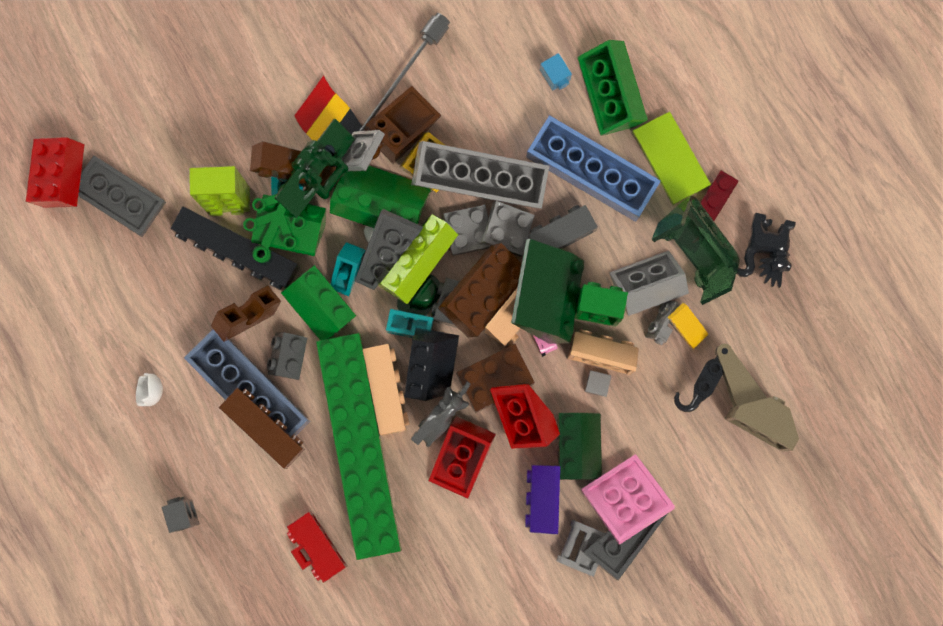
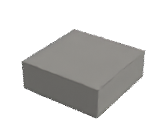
M590 370L585 392L607 397L612 375Z

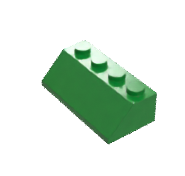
M607 40L578 56L600 136L630 129L648 120L624 41Z

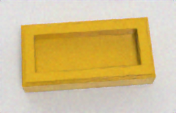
M684 303L667 317L689 347L693 349L709 335L690 308Z

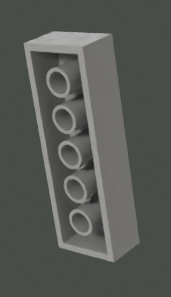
M421 141L418 144L411 185L542 209L549 166Z

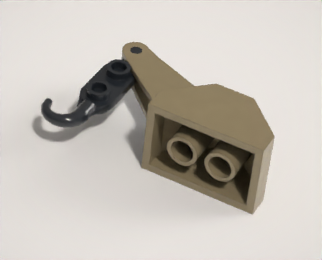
M728 344L719 345L715 349L716 358L706 362L694 384L693 399L689 405L681 404L679 392H676L674 396V403L680 411L692 412L699 407L701 402L712 395L723 375L733 405L725 420L782 452L793 451L799 440L791 410L784 405L785 401L775 396L767 398Z

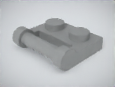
M572 520L570 524L572 528L562 553L558 555L556 561L594 577L598 565L582 552L605 533ZM581 530L586 533L575 561H572L569 557Z

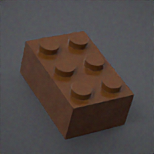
M516 344L456 372L462 387L467 381L470 383L465 393L475 413L495 404L490 391L492 387L522 384L532 386L535 383Z

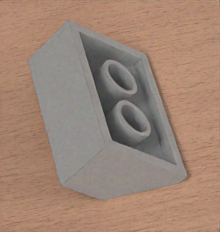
M670 251L609 272L614 286L623 288V292H628L625 307L628 316L689 294L686 275Z

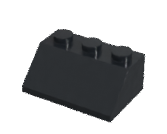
M421 328L415 329L408 366L405 398L428 401L444 396L445 390L448 387L451 388L459 335Z

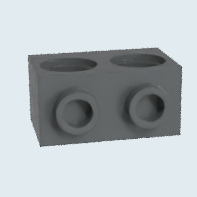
M185 497L173 498L167 501L168 505L161 507L169 533L179 532L200 525L192 499L185 500Z

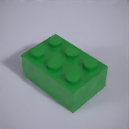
M588 282V285L584 284L578 296L575 319L616 327L624 319L628 292H623V288L610 286V289L602 288L601 284L595 282Z

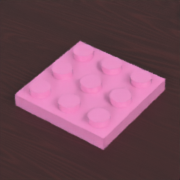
M636 454L581 489L585 498L619 545L675 509V505Z

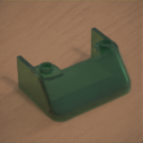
M690 196L658 222L652 241L656 242L660 239H665L666 241L675 240L696 268L694 281L699 288L703 289L700 303L704 305L732 291L740 260L734 247L697 198Z

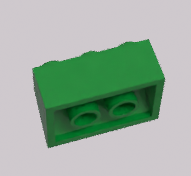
M263 194L262 199L267 198L270 195ZM262 201L260 202L258 209H261L263 207ZM279 203L267 206L264 211H257L256 218L276 211ZM307 204L301 212V216L306 220V226L301 230L293 227L292 220L294 218L286 210L285 217L293 237L297 240V246L292 250L284 247V237L279 227L270 247L315 256L326 226L327 208ZM302 219L296 220L295 224L297 227L303 225ZM270 223L259 226L253 231L252 243H262ZM293 239L287 240L286 244L288 247L294 245Z
M315 265L281 292L320 341L327 340L356 317L355 313Z

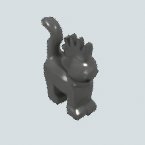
M467 381L458 392L452 391L450 387L445 390L443 399L438 403L439 405H436L426 419L419 423V430L415 431L411 437L414 443L419 445L424 440L426 446L430 447L446 431L450 425L451 417L455 415L456 411L469 406V402L464 401L462 397L469 388L470 383Z

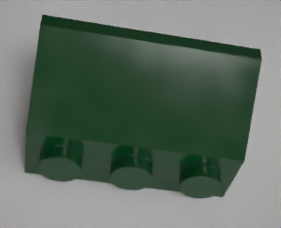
M558 413L557 426L560 435L557 437L560 480L598 479L602 476L601 414Z

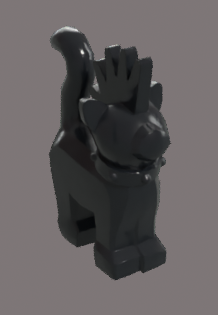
M755 213L751 225V237L744 256L746 268H735V273L739 277L752 275L755 269L754 255L756 253L770 254V258H763L759 261L763 264L758 268L764 269L759 277L766 275L764 284L771 278V287L777 281V286L780 288L782 285V272L790 271L792 267L788 260L790 256L788 252L790 247L789 233L795 228L796 222L786 220L784 224H781L777 233L770 232L767 229L772 225L773 220H766L765 214Z

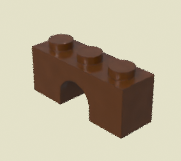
M267 285L252 293L242 306L238 307L233 303L217 311L211 327L225 342L272 317L277 311L281 300Z

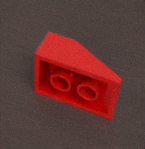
M529 384L492 387L490 389L511 449L547 447L560 435L553 413Z
M456 416L449 427L428 481L468 499L490 451L496 433Z

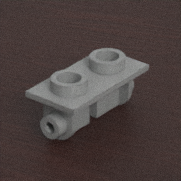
M668 301L660 306L656 319L648 327L646 338L655 339L654 342L661 346L667 342L673 331L667 326L668 323L673 325L667 317L679 307L677 305L678 302Z

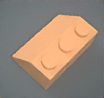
M517 289L487 324L484 331L503 348L507 345H513L519 338L516 334L521 328L511 323Z
M579 330V332L573 334L567 359L631 375L636 372L639 348L634 347V343L622 340L621 343L614 342L612 337L601 335L598 338L592 336V332Z

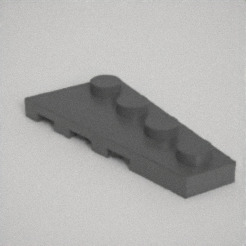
M382 209L355 282L375 290L423 227Z
M667 514L620 545L611 532L607 531L582 553L615 580H619Z

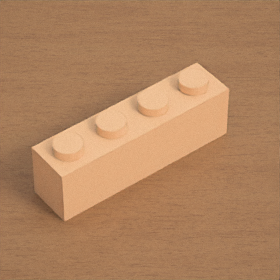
M389 344L363 349L380 436L407 431L406 426L410 425L407 412L403 413L401 404H405L403 391L398 390L397 383H400L401 379L399 370H394L393 362L397 361L394 348L390 349Z

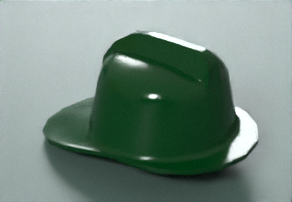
M429 274L408 304L397 299L398 311L426 316L432 309L434 302L436 303L440 297L437 294L440 285L439 280L434 275Z

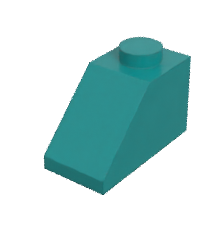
M347 242L337 256L330 283L336 292L350 296L366 252L365 249Z

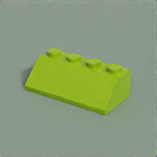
M433 214L426 219L422 225L423 229L378 285L406 304L409 303L458 236L447 222Z

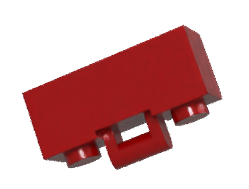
M312 511L287 526L289 539L293 544L297 542L299 545L291 551L292 555L302 570L312 565L313 569L311 572L317 581L322 580L324 583L347 567V564ZM303 548L311 558L309 561L306 560L300 551Z

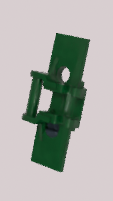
M333 119L317 141L311 140L291 164L293 168L292 175L274 198L295 218H298L315 194L323 199H327L330 190L341 175L349 170L341 158L355 141V138L339 121ZM326 166L336 167L325 184L321 186L322 178L319 175ZM302 178L307 183L304 191L299 188V181Z

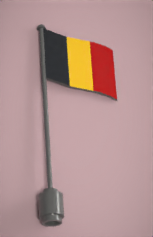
M440 13L431 16L420 31L421 39L424 42L363 126L351 108L332 90L323 75L294 115L302 130L311 140L317 141L332 120L336 119L351 135L353 132L364 131L366 124L375 117L427 44L437 45L449 29L450 21Z

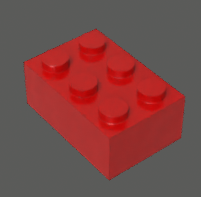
M68 137L33 139L26 202L43 208L77 207L85 144Z

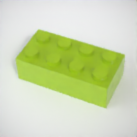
M235 166L189 168L190 195L211 216H222L226 212H231L232 215H244V212H250V186Z

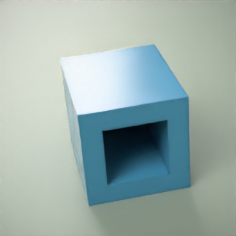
M559 53L540 64V72L552 91L557 88L561 90L570 84L569 81L571 80L572 73Z

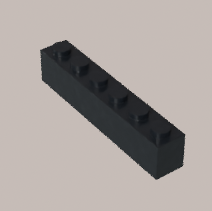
M182 206L170 228L176 233L174 237L186 242L188 239L194 242L193 246L203 252L208 249L214 252L213 257L223 262L225 258L232 261L231 266L241 271L244 268L251 271L250 275L262 281L265 278L271 281L269 285L278 290H281L282 287L285 289L289 287L300 268L295 262L271 251L272 255L269 261L265 263L257 262L253 258V250L259 244L252 243L251 240ZM259 250L258 257L263 258L265 252L264 250Z

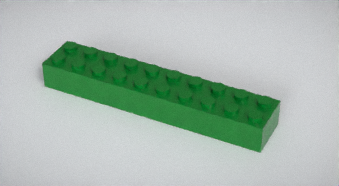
M360 333L316 341L356 560L400 552L402 550L363 353L362 337Z

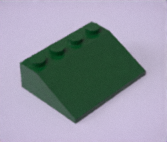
M526 239L511 323L549 344L571 343L578 296L581 290V278L584 271V260L568 251L532 239Z

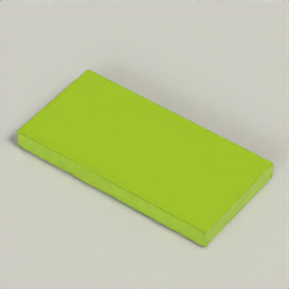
M670 111L632 131L655 175L661 180L660 184L672 205L711 185Z

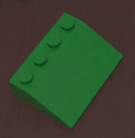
M368 165L366 171H347L342 175L330 199V213L375 228L382 209H385L418 224L431 189L411 185V179Z

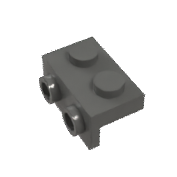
M276 332L271 341L272 353L267 361V374L299 380L307 337Z

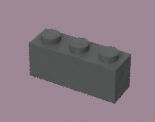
M577 205L568 210L569 214L563 217L558 215L550 219V224L544 227L538 225L531 229L528 239L563 249L596 232L598 226L587 206L580 207Z

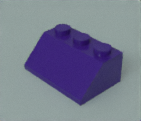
M531 465V470H527L526 479L527 483H530V492H526V505H530V514H525V527L529 528L530 533L558 534L560 466Z

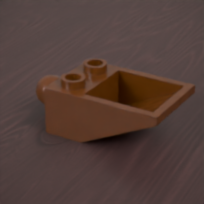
M413 86L409 87L366 124L365 131L380 130L385 134L372 160L376 159L381 151L394 164L441 117V114Z

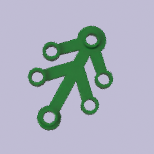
M277 194L264 199L256 198L252 202L253 209L261 212L267 206L279 203L274 198ZM258 201L263 202V207L261 209H257L256 203ZM280 203L276 211L255 219L247 218L243 222L244 229L251 232L255 231L259 226L270 223L261 245L256 246L253 250V258L257 262L265 263L270 260L272 254L269 248L279 227L284 237V247L292 250L297 246V240L293 237L285 217L286 209ZM301 214L298 218L293 216V227L298 230L304 229L306 220ZM297 219H302L303 225L301 227L296 226L295 222ZM249 221L254 222V227L252 229H249L247 227V223ZM288 239H293L294 245L292 247L287 246L286 242ZM259 250H264L265 256L263 258L258 257Z

